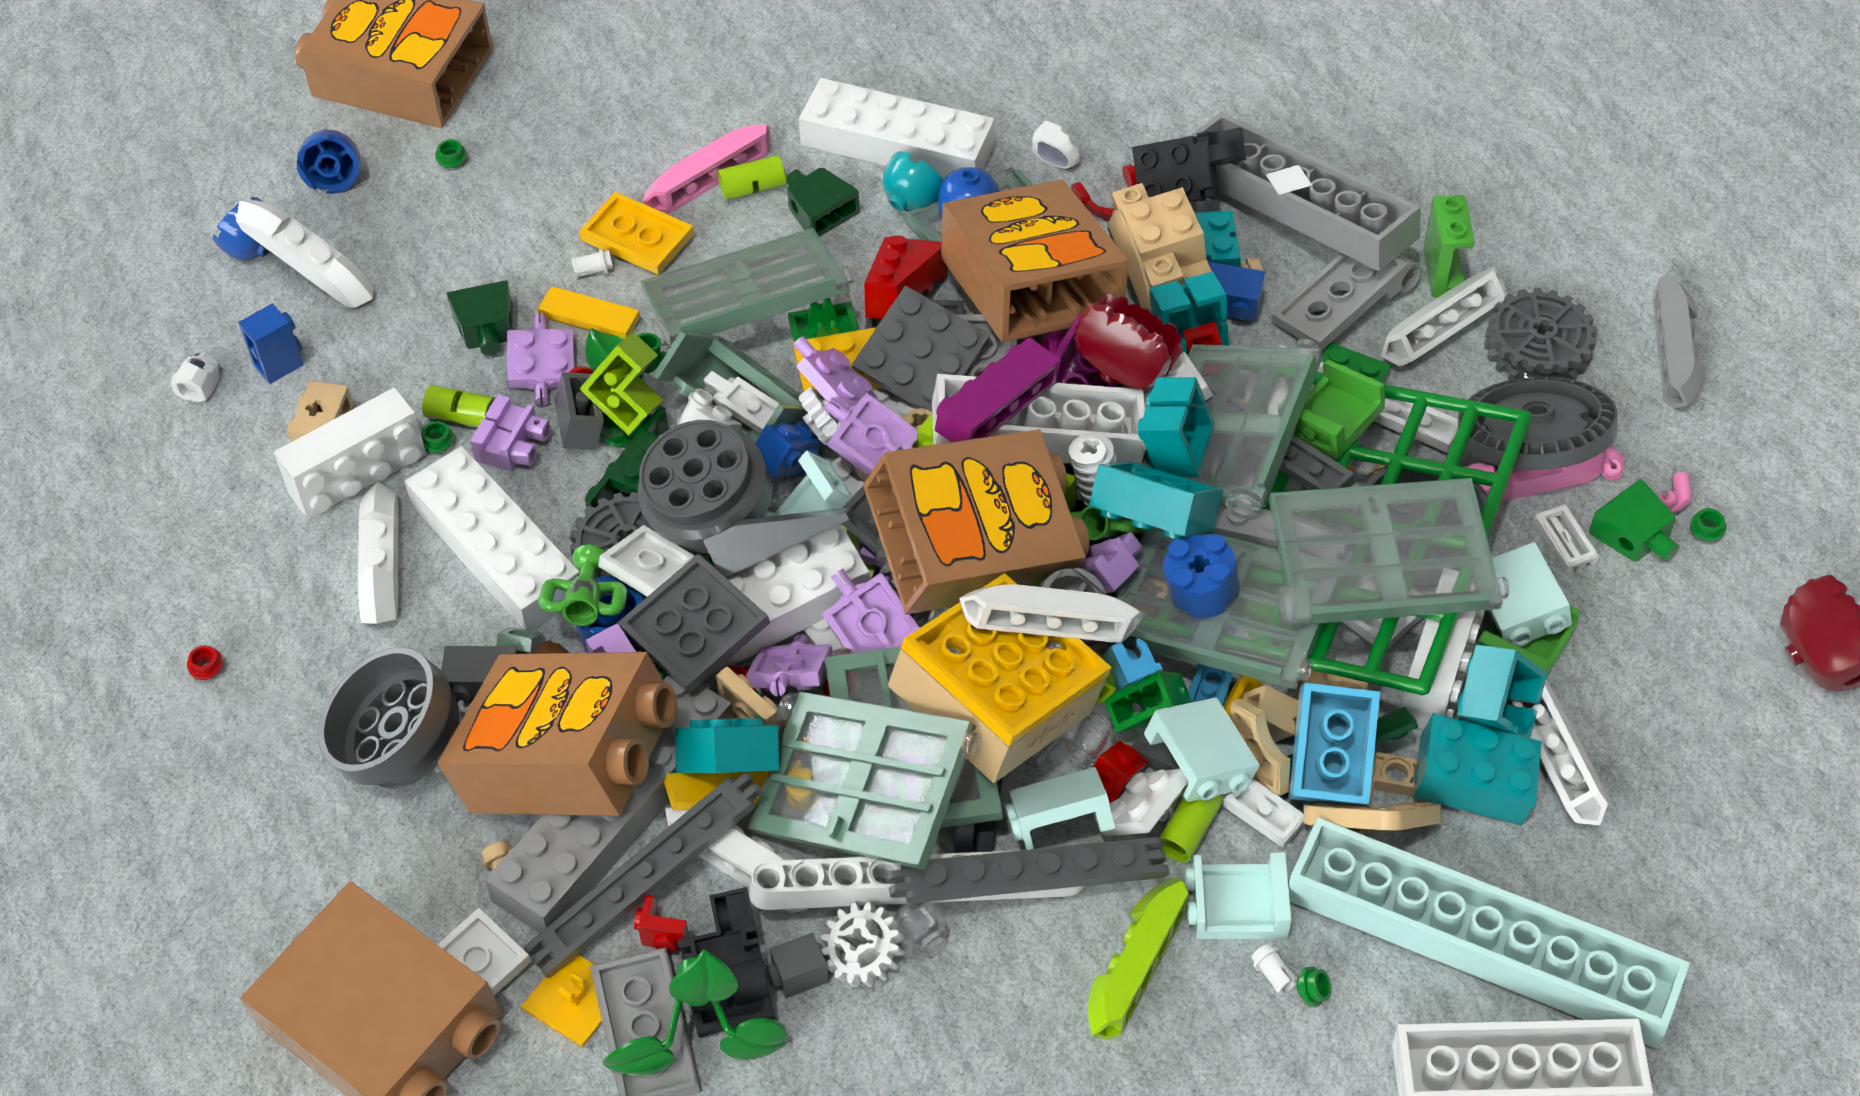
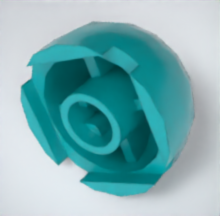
M902 151L893 154L883 171L882 185L886 195L890 198L888 202L900 212H904V210L912 211L918 208L926 210L932 207L933 203L938 200V192L943 178L925 161L920 159L918 164L909 160L912 154Z

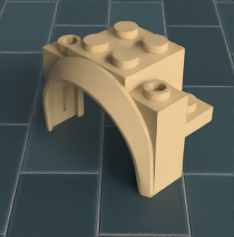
M1143 183L1112 192L1114 211L1109 219L1107 228L1111 239L1129 260L1128 275L1141 308H1148L1151 312L1149 288L1178 281L1180 285H1183L1185 278L1212 272L1206 260L1204 233L1183 187L1150 198Z

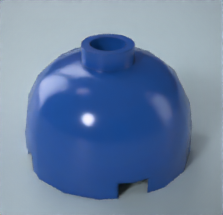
M320 130L312 133L302 143L297 154V171L300 178L314 190L317 188L328 190L326 192L328 194L343 192L352 186L357 179L360 171V153L356 144L349 136L337 130Z
M963 167L952 171L944 178L939 188V215L942 217L943 203L999 192L997 182L988 172L980 168Z
M251 197V198H250L252 201H261V202H263V201H262L260 198H258V197ZM237 204L219 222L217 228L221 232L218 237L213 234L214 243L223 252L236 259L250 260L258 256L265 257L271 251L243 232L236 222L239 204Z

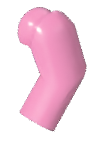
M1610 445L1603 451L1605 454L1601 473L1609 480H1617L1624 472V458Z
M1678 472L1672 476L1673 491L1668 490V495L1666 496L1663 492L1659 495L1661 501L1673 514L1689 505L1692 501L1690 476L1685 472Z

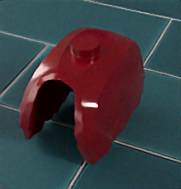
M1107 294L1099 303H1092L1084 313L1079 315L1078 324L1075 326V348L1081 357L1101 372L1099 376L1104 381L1115 385L1121 383L1135 389H1147L1154 386L1156 378L1166 377L1183 350L1181 344L1182 336L1177 333V327L1174 324H1163L1157 314H1152L1148 308H1141L1139 304L1128 305V298L1124 296Z
M1832 575L1822 576L1818 579H1809L1804 585L1797 587L1795 593L1789 596L1788 603L1784 605L1779 624L1787 636L1789 645L1784 648L1793 665L1801 664L1806 673L1820 687L1828 691L1842 692L1860 687V605L1856 604L1854 597L1845 594L1848 590L1846 585L1836 580Z

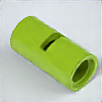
M779 155L717 170L719 185L725 200L786 185L785 171Z
M429 385L423 397L422 413L427 418L478 428L481 421L485 419V415L495 397Z
M1222 794L1206 801L1199 799L1187 802L1182 797L1160 835L1163 843V848L1160 851H1164L1168 858L1177 862H1189L1223 803Z

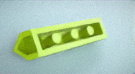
M1178 877L1157 885L1136 903L1130 915L1137 924L1131 922L1123 940V943L1126 944L1121 955L1118 953L1113 955L1107 969V974L1095 977L1088 999V1020L1093 1036L1109 1040L1121 1036L1186 913L1188 891L1184 881Z

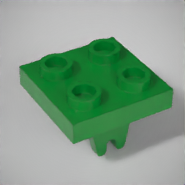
M826 298L823 299L824 302L822 304H818V301L810 303V307L807 310L787 313L793 342L802 336L806 339L858 331L852 303L846 302L833 305L831 299Z

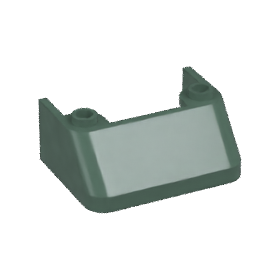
M680 331L653 374V377L657 380L673 381L677 384L675 389L687 398L691 392H695L698 388L704 390L705 383L703 380L711 371L726 380L730 377L736 379L738 376L780 403L766 425L797 421L805 423L802 417L808 413L799 401L801 394L735 345L716 335ZM732 416L733 419L743 424L742 427L750 432L748 437L756 443L760 434Z

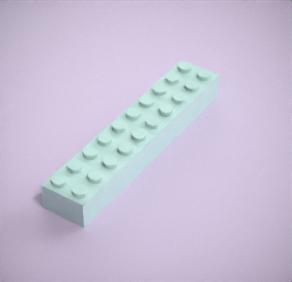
M1319 817L1316 819L1289 880L1288 888L1291 903L1583 1020L1639 1019L1644 1044L1656 1049L1659 1048L1666 1033L1690 965L1688 961Z

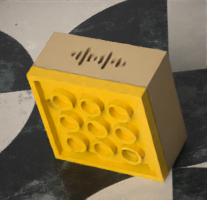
M1004 573L982 588L1018 584ZM959 602L904 638L887 686L915 712L972 722L971 730L966 732L962 742V755L991 782L995 783L1090 715L1112 667L1080 639L977 629L966 620L961 602Z

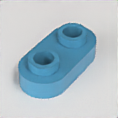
M1199 664L1189 689L1192 702L1217 697L1221 705L1224 706L1231 687L1232 672ZM1209 680H1216V681H1218V683L1214 684V683L1208 682V681H1209Z

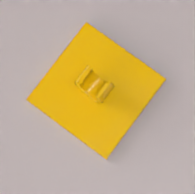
M578 955L550 978L544 977L520 1007L523 1011L583 1048L602 1024V1018L590 968L594 964Z

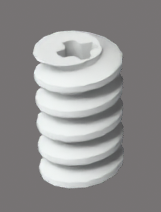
M1087 433L1077 437L1070 444L1068 451L1074 468L1076 482L1079 486V492L1083 497L1084 504L1087 506L1090 503L1098 464L1117 462L1111 440L1097 433Z

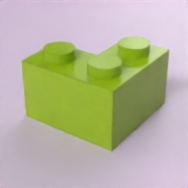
M634 332L614 348L580 387V390L628 436L663 401L639 377L658 354Z

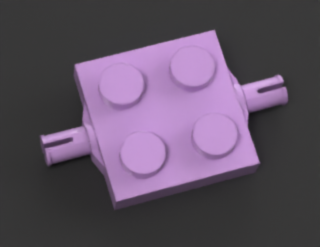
M539 313L533 316L534 329L507 330L508 389L526 388L535 390V405L541 407L542 396L544 407L549 404L548 390L559 386L562 372L568 373L574 368L573 328L547 329V316L541 313V323H539Z
M804 336L800 337L793 344L804 356L796 367L827 402L833 398L848 410L850 407L858 404L866 392L875 399L878 398L872 391L870 382L853 370L849 359L842 352L835 350V348L822 352L815 350Z
M867 392L858 404L850 407L848 410L833 398L823 408V410H826L840 421L837 431L830 438L827 446L868 476L885 452L896 451L900 446L904 450L911 449L917 440L916 428Z
M844 568L839 570L838 573L845 584L837 573L831 576L843 595H841L835 605L824 611L822 616L849 654L900 647L905 637L919 629L910 614L905 615L901 600L882 573H879L868 582L856 586L848 577Z
M798 634L795 636L794 641L788 645L761 647L746 677L753 688H760L761 691L766 692L771 691L775 696H778V693L782 696L787 687H795L798 690L813 689L816 686H820L826 673L825 657L832 656L831 644L811 645L806 635L801 634L800 637Z

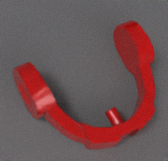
M1132 164L1123 166L1122 174L1127 186L1137 185L1135 167ZM1081 182L1072 184L1071 190L1092 214L1109 222L1114 208L1099 207L1091 200L1089 193Z

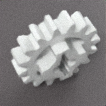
M809 387L799 396L802 407L808 412L802 418L818 439L826 445L837 431L840 421L826 410H823L828 403L827 400L815 388Z
M866 902L862 910L856 903H852L851 913L846 914L839 909L837 913L840 920L837 923L830 920L827 921L826 924L832 930L830 934L821 935L820 939L828 944V947L821 949L823 957L828 959L826 962L827 970L835 973L834 977L841 983L847 981L852 987L858 988L862 980L868 987H873V977L878 976L885 981L887 976L884 970L887 967L894 970L897 969L898 966L893 961V957L903 955L904 951L896 943L904 940V935L896 930L900 925L899 922L892 916L889 917L890 913L883 907L876 910L872 903ZM877 924L883 931L884 939L878 937L879 929L876 928ZM840 951H844L846 953L844 960L848 962L847 966L844 964L841 958Z

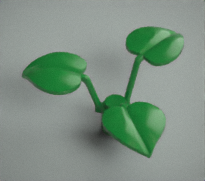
M591 328L585 344V356L589 367L595 371L624 338L605 334ZM653 333L637 335L658 354L654 361L639 376L642 380L644 373L653 372L666 355L665 351L660 352V338ZM604 412L602 413L604 422L600 435L609 445L624 448L627 441L633 439L642 428L641 424L628 436Z
M703 949L697 957L686 959L678 965V974L669 984V991L671 996L675 998V1003L665 1040L661 1042L656 1037L647 1036L629 1041L605 1057L603 1065L615 1072L635 1077L651 1076L668 1068L674 1060L673 1052L668 1048L673 1045L682 1002L690 1006H702L711 1001L722 1028L728 1035L720 1041V1049L726 1055L736 1059L749 1060L769 1055L785 1045L787 1040H789V1036L782 1024L768 1018L747 1020L739 1024L736 1029L729 1024L719 1001L729 998L736 992L738 988L737 978L724 962Z

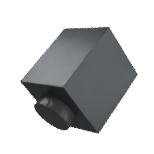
M813 932L769 949L771 964L766 965V969L773 987L780 986L785 999L829 983L827 964Z

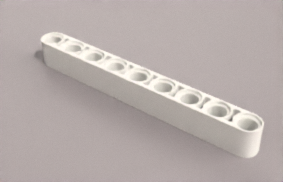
M1011 851L931 854L929 860ZM867 857L765 861L756 865L751 875L750 900L756 907L765 910L851 906L852 903H856L858 906H865L866 902H870L873 905L910 904L906 902V897H890L889 887L895 884H882L875 880L878 877L887 879L886 874L889 871L901 870L900 864ZM847 879L852 884L847 886L841 885L837 880ZM809 881L813 883V886L803 887L798 882ZM769 882L775 885V887L766 889L759 884ZM1084 886L923 903L1067 897L1077 895Z

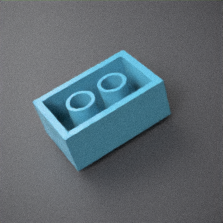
M1304 683L1300 687L1288 799L1329 804L1369 805L1380 700L1379 691Z

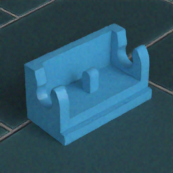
M1142 639L1136 640V646L1141 652L1139 659L1132 650L1126 649L1121 642L1111 646L1101 656L1112 667L1110 672L1116 684V692L1162 669L1159 662L1155 663L1147 644Z

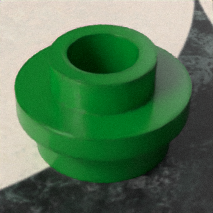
M453 139L442 141L435 153L437 163L445 168L457 167L464 163L467 157L465 148L460 142Z
M441 421L430 422L422 429V441L425 450L428 452H443L450 448L454 442L452 429Z
M1711 508L1702 509L1696 513L1690 523L1692 533L1697 538L1708 542L1721 539L1727 528L1724 516L1719 511Z
M1314 966L1305 967L1297 979L1298 994L1307 1005L1318 1006L1323 1001L1328 1000L1331 995V982L1327 972Z

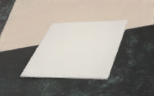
M1299 165L1266 174L1279 195L1312 186Z

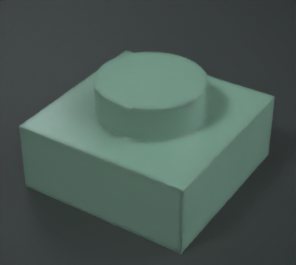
M508 627L498 633L496 646H516L518 654H529L542 644L543 633Z

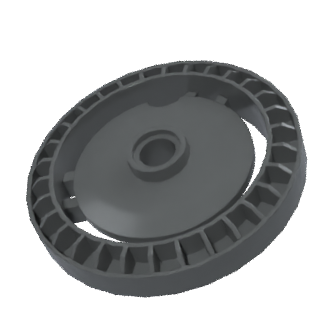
M1559 377L1512 379L1486 387L1467 399L1527 410L1531 413L1532 420L1513 468L1517 470H1551L1585 462L1605 451L1614 442L1617 435L1618 411L1614 401L1600 389L1573 379ZM1462 412L1458 414V427L1464 414ZM1478 416L1465 449L1476 458L1499 466L1515 422ZM1591 417L1594 422L1589 426V422L1582 418ZM1484 421L1486 429L1481 426Z

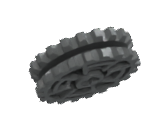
M1534 288L1533 293H1528L1525 289L1518 290L1517 296L1508 294L1504 297V303L1497 302L1494 312L1490 313L1489 325L1485 333L1487 338L1484 342V349L1489 350L1487 355L1489 361L1497 362L1495 369L1499 373L1506 371L1509 374L1508 379L1510 380L1525 377H1559L1577 380L1578 373L1584 374L1586 372L1587 364H1590L1592 359V350L1595 349L1597 339H1595L1598 332L1597 327L1592 326L1594 318L1591 314H1584L1586 307L1582 304H1573V298L1568 295L1563 298L1558 296V291L1551 290L1549 293H1543L1541 288Z
M631 492L629 497H623L621 493L614 494L612 500L599 499V505L595 508L588 506L584 510L585 517H578L575 521V527L578 530L571 531L570 539L573 542L570 545L571 553L573 556V552L577 547L587 544L596 545L606 552L641 526L645 525L651 529L641 512L638 493ZM603 570L600 573L594 574V579L611 574Z

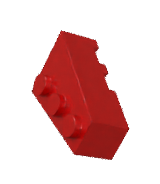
M900 235L884 237L864 282L865 317L883 319L904 286L911 288L919 294L923 292L928 294L933 290V283L935 281L946 279L948 277V267L941 259L942 242L906 239V237Z

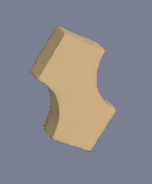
M1242 699L1232 701L1230 719L1260 764L1253 779L1279 796L1289 792L1290 758L1286 757L1272 740L1267 726L1266 712Z

